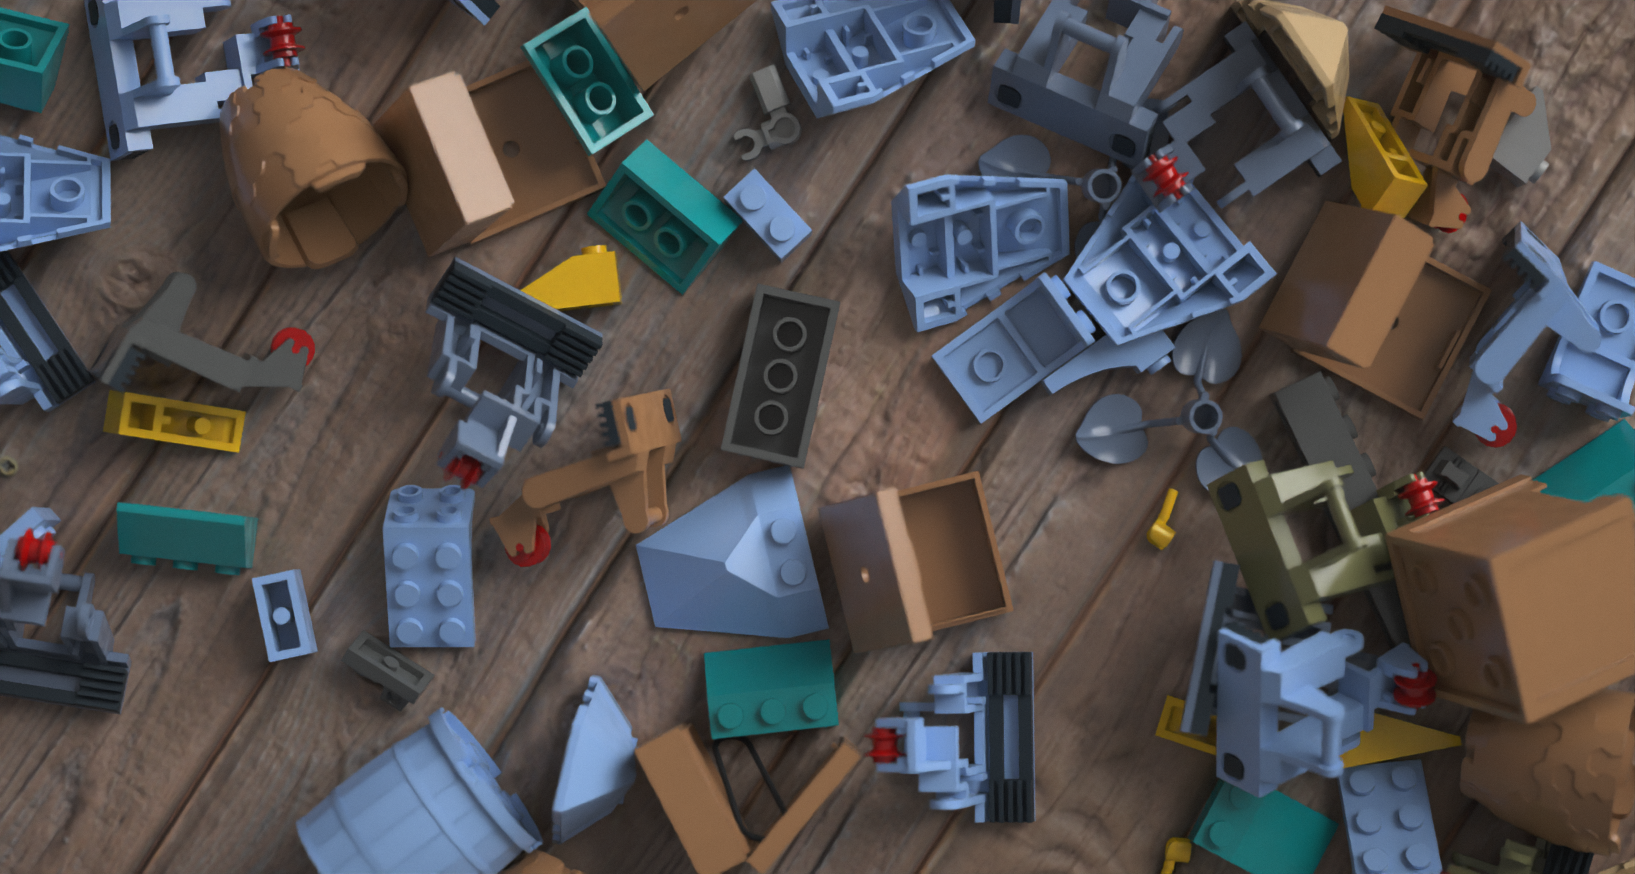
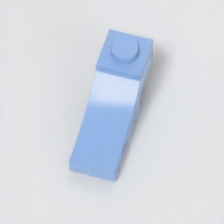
M1163 330L1118 347L1108 335H1105L1040 383L1050 396L1076 380L1106 370L1133 368L1139 374L1147 369L1150 375H1152L1172 361L1167 354L1176 347Z

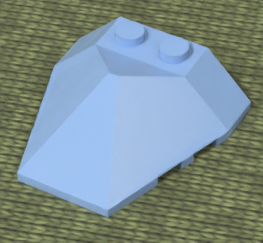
M776 0L771 2V11L785 65L816 118L872 104L975 46V38L950 0Z
M21 134L18 139L0 135V252L111 228V173L109 158L61 145L58 146L57 150L33 144L32 137Z
M1132 174L1128 183L1063 280L1117 347L1243 302L1277 275L1250 241L1243 246L1193 184V191L1159 213Z
M942 175L905 185L891 201L896 275L914 329L917 332L960 320L968 315L966 309L986 297L992 301L1002 295L1000 292L1001 288L1020 277L1025 281L1070 254L1068 183L1064 179Z
M786 465L745 476L636 544L655 627L791 638L829 629L790 466Z
M590 676L588 688L583 695L582 701H584V705L579 706L572 725L553 807L552 843L555 844L564 843L607 816L614 810L617 804L623 805L626 792L635 782L637 772L634 749L637 747L638 738L632 737V725L600 676Z

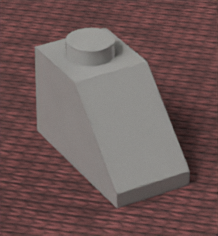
M1538 86L1529 90L1536 97L1534 111L1526 117L1519 116L1513 112L1510 114L1490 163L1491 168L1516 187L1526 184L1528 180L1534 184L1549 166V163L1544 159L1551 151L1544 93Z

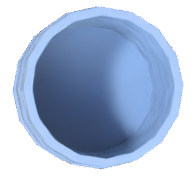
M443 707L428 717L430 722L428 725L407 738L396 742L392 747L364 765L347 780L336 786L307 815L296 821L298 835L320 874H499L523 850L529 854L544 841L536 823L518 794L515 793L510 796L505 790L502 791L494 779L502 772L493 759L453 713L448 710L443 714L445 711Z

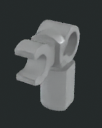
M775 65L765 67L749 75L764 115L770 114L772 119L761 123V129L757 131L744 128L733 135L736 141L745 137H750L754 141L752 151L741 155L744 161H752L758 158L765 147L769 146L773 150L783 145L794 144L802 133L800 121L794 115L788 113L786 108L791 103Z

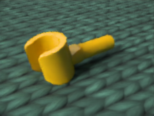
M1172 488L1168 489L1162 509L1146 533L1147 540L1160 550L1166 548L1176 534V531L1166 525L1178 495V491Z
M1172 837L1167 840L1165 845V861L1160 874H1172L1175 861L1189 863L1191 855L1189 839Z

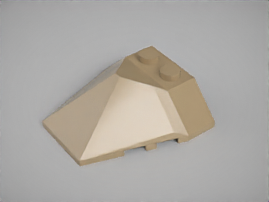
M1235 0L1231 8L1242 23L1246 21L1257 38L1265 33L1269 34L1312 96L1313 100L1305 108L1330 142L1339 135L1349 81L1348 28L1339 20L1301 6L1269 0Z

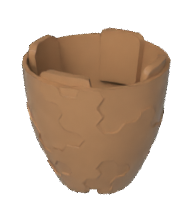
M284 67L282 69L264 71L253 79L254 86L247 89L246 86H242L232 92L220 111V141L229 187L237 209L241 213L255 243L267 262L273 266L283 268L308 266L312 269H321L354 255L359 248L358 245L369 239L391 217L397 207L405 205L408 194V177L405 168L392 150L383 141L372 124L357 109L354 110L339 97L317 83L316 79L294 68Z
M1601 689L1530 724H1524L1475 708L1473 709L1466 734L1467 753L1466 757L1462 760L1460 791L1464 795L1475 799L1494 815L1508 821L1518 829L1557 846L1563 845L1576 851L1589 852L1610 857L1612 853L1620 854L1621 838L1617 835L1620 821L1630 816L1635 799V764L1632 763L1635 749V693Z

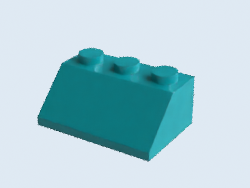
M0 7V103L42 113L56 85L69 33V24Z
M585 7L528 41L520 48L588 156H591L654 116V113L622 62L588 14L590 11Z
M647 139L620 164L587 213L590 218L682 295L718 255L743 222L738 215Z
M1622 419L1532 480L1547 484V488L1540 490L1542 494L1585 503L1603 495L1610 497L1617 494L1629 496L1630 500L1633 501L1635 510V429L1625 419Z
M117 502L119 554L131 555L130 563L156 566L157 558L173 560L172 568L198 571L199 563L215 564L214 573L240 575L241 568L253 567L258 526L257 517Z
M830 639L704 653L712 739L839 725Z

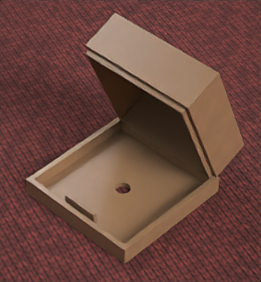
M570 0L578 11L585 7L588 8L590 11L588 14L608 41L627 72L643 91L647 90L757 1Z
M528 60L466 87L461 75H455L454 71L409 86L373 124L375 130L405 168L408 177V194L405 203L428 257L469 242L472 246L601 192L606 186L594 155H587ZM512 141L519 145L517 156L507 157L504 154L503 148L506 143Z
M1325 201L1258 328L1292 347L1290 352L1421 421L1424 420L1492 290L1429 257L1434 246L1432 243L1434 238L1400 216ZM1395 318H1397V326L1390 330Z
M979 471L896 491V488L818 508L854 653L924 641L933 638L932 631L1014 611Z
M684 721L634 749L698 874H720L745 860L758 872L764 874L861 758V750L845 736L838 744L833 741L831 747L834 748L788 803L786 806L787 812L784 816L780 813L763 833L762 836L766 837L760 843L750 840L741 833L735 821L721 776L692 722L686 724ZM742 818L743 824H744V826L746 827V829L748 830V828H747V826H746V824H745V822H744V820H743V818Z

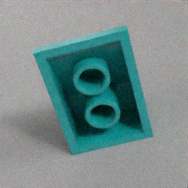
M1219 778L1187 838L1252 874H1313L1339 824L1277 790H1273L1258 798Z

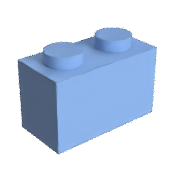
M755 168L724 196V202L743 220L747 227L781 263L812 235V229Z
M295 569L252 578L269 662L318 652L301 570Z

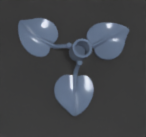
M1146 99L1142 107L1153 111V108L1163 100ZM1169 111L1163 112L1157 117L1155 131L1152 136V145L1147 158L1168 144L1169 133L1162 125V122L1168 118ZM1029 135L1008 137L982 154L978 159V166L982 176L1064 179L1069 185L1081 186L1082 193L1088 200L1100 204L1098 212L1100 222L1092 221L1086 223L1077 234L1074 243L1076 258L1079 257L1105 218L1107 210L1110 208V202L1115 200L1121 191V180L1116 174L1118 170L1116 167L1117 159L1110 156L1107 169L1090 170L1083 178L1049 174L1046 172L1050 167L1051 157L1047 147L1039 139ZM1121 161V163H1122L1125 167H1127V168H1129V169H1134V168H1135L1134 166H1131V165H1129V164L1124 163V162Z
M1226 309L1191 320L1180 330L1173 342V345L1176 347L1172 350L1171 356L1173 366L1181 374L1195 375L1193 384L1199 395L1198 399L1191 400L1183 406L1180 416L1141 422L1142 410L1135 400L1122 394L1107 395L1097 400L1087 411L1075 433L1077 444L1087 454L1098 460L1114 464H1124L1138 459L1146 452L1148 439L1143 429L1183 425L1185 429L1192 433L1207 434L1206 439L1210 446L1203 448L1198 453L1195 469L1198 481L1208 492L1207 484L1246 463L1263 460L1255 439L1243 429L1227 427L1219 433L1216 439L1214 437L1217 435V429L1222 422V411L1217 403L1209 400L1210 395L1205 391L1202 379L1211 384L1227 381L1239 369L1242 357L1240 340Z

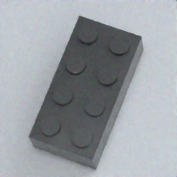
M757 283L721 451L804 469L840 301Z

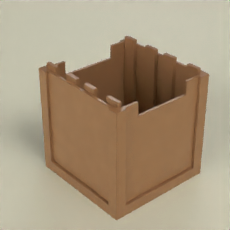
M1520 474L1385 534L1411 647L1428 662V669L1436 674L1437 683L1432 687L1436 692V697L1524 724H1530L1635 674V532L1633 527L1635 510L1633 501L1630 500L1629 496L1617 494L1610 497L1603 495L1587 503L1542 494L1540 490L1547 488L1546 483L1533 481L1531 476Z

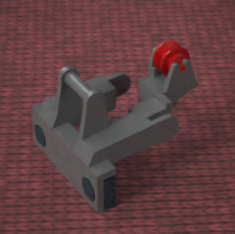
M173 272L167 276L162 286L137 315L133 314L115 326L89 370L99 380L124 393L125 388L120 386L121 383L129 384L131 381L125 376L127 373L134 376L135 371L130 369L132 365L137 368L140 366V363L135 361L137 356L144 359L148 355L167 367H170L172 362H175L239 393L244 386L289 387L300 392L303 387L302 379L305 367L312 361L315 354V343L305 330L287 327L278 331L273 337L270 345L271 348L264 359L260 361L248 353H244L241 358L182 334L179 330L189 303L196 292L197 283L187 273Z

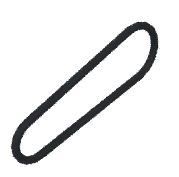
M737 736L715 739L712 744V751L735 821L744 836L761 843L766 836L751 833L743 824L718 749L719 744L725 740H738L744 743L783 816L787 809L757 751L748 738Z

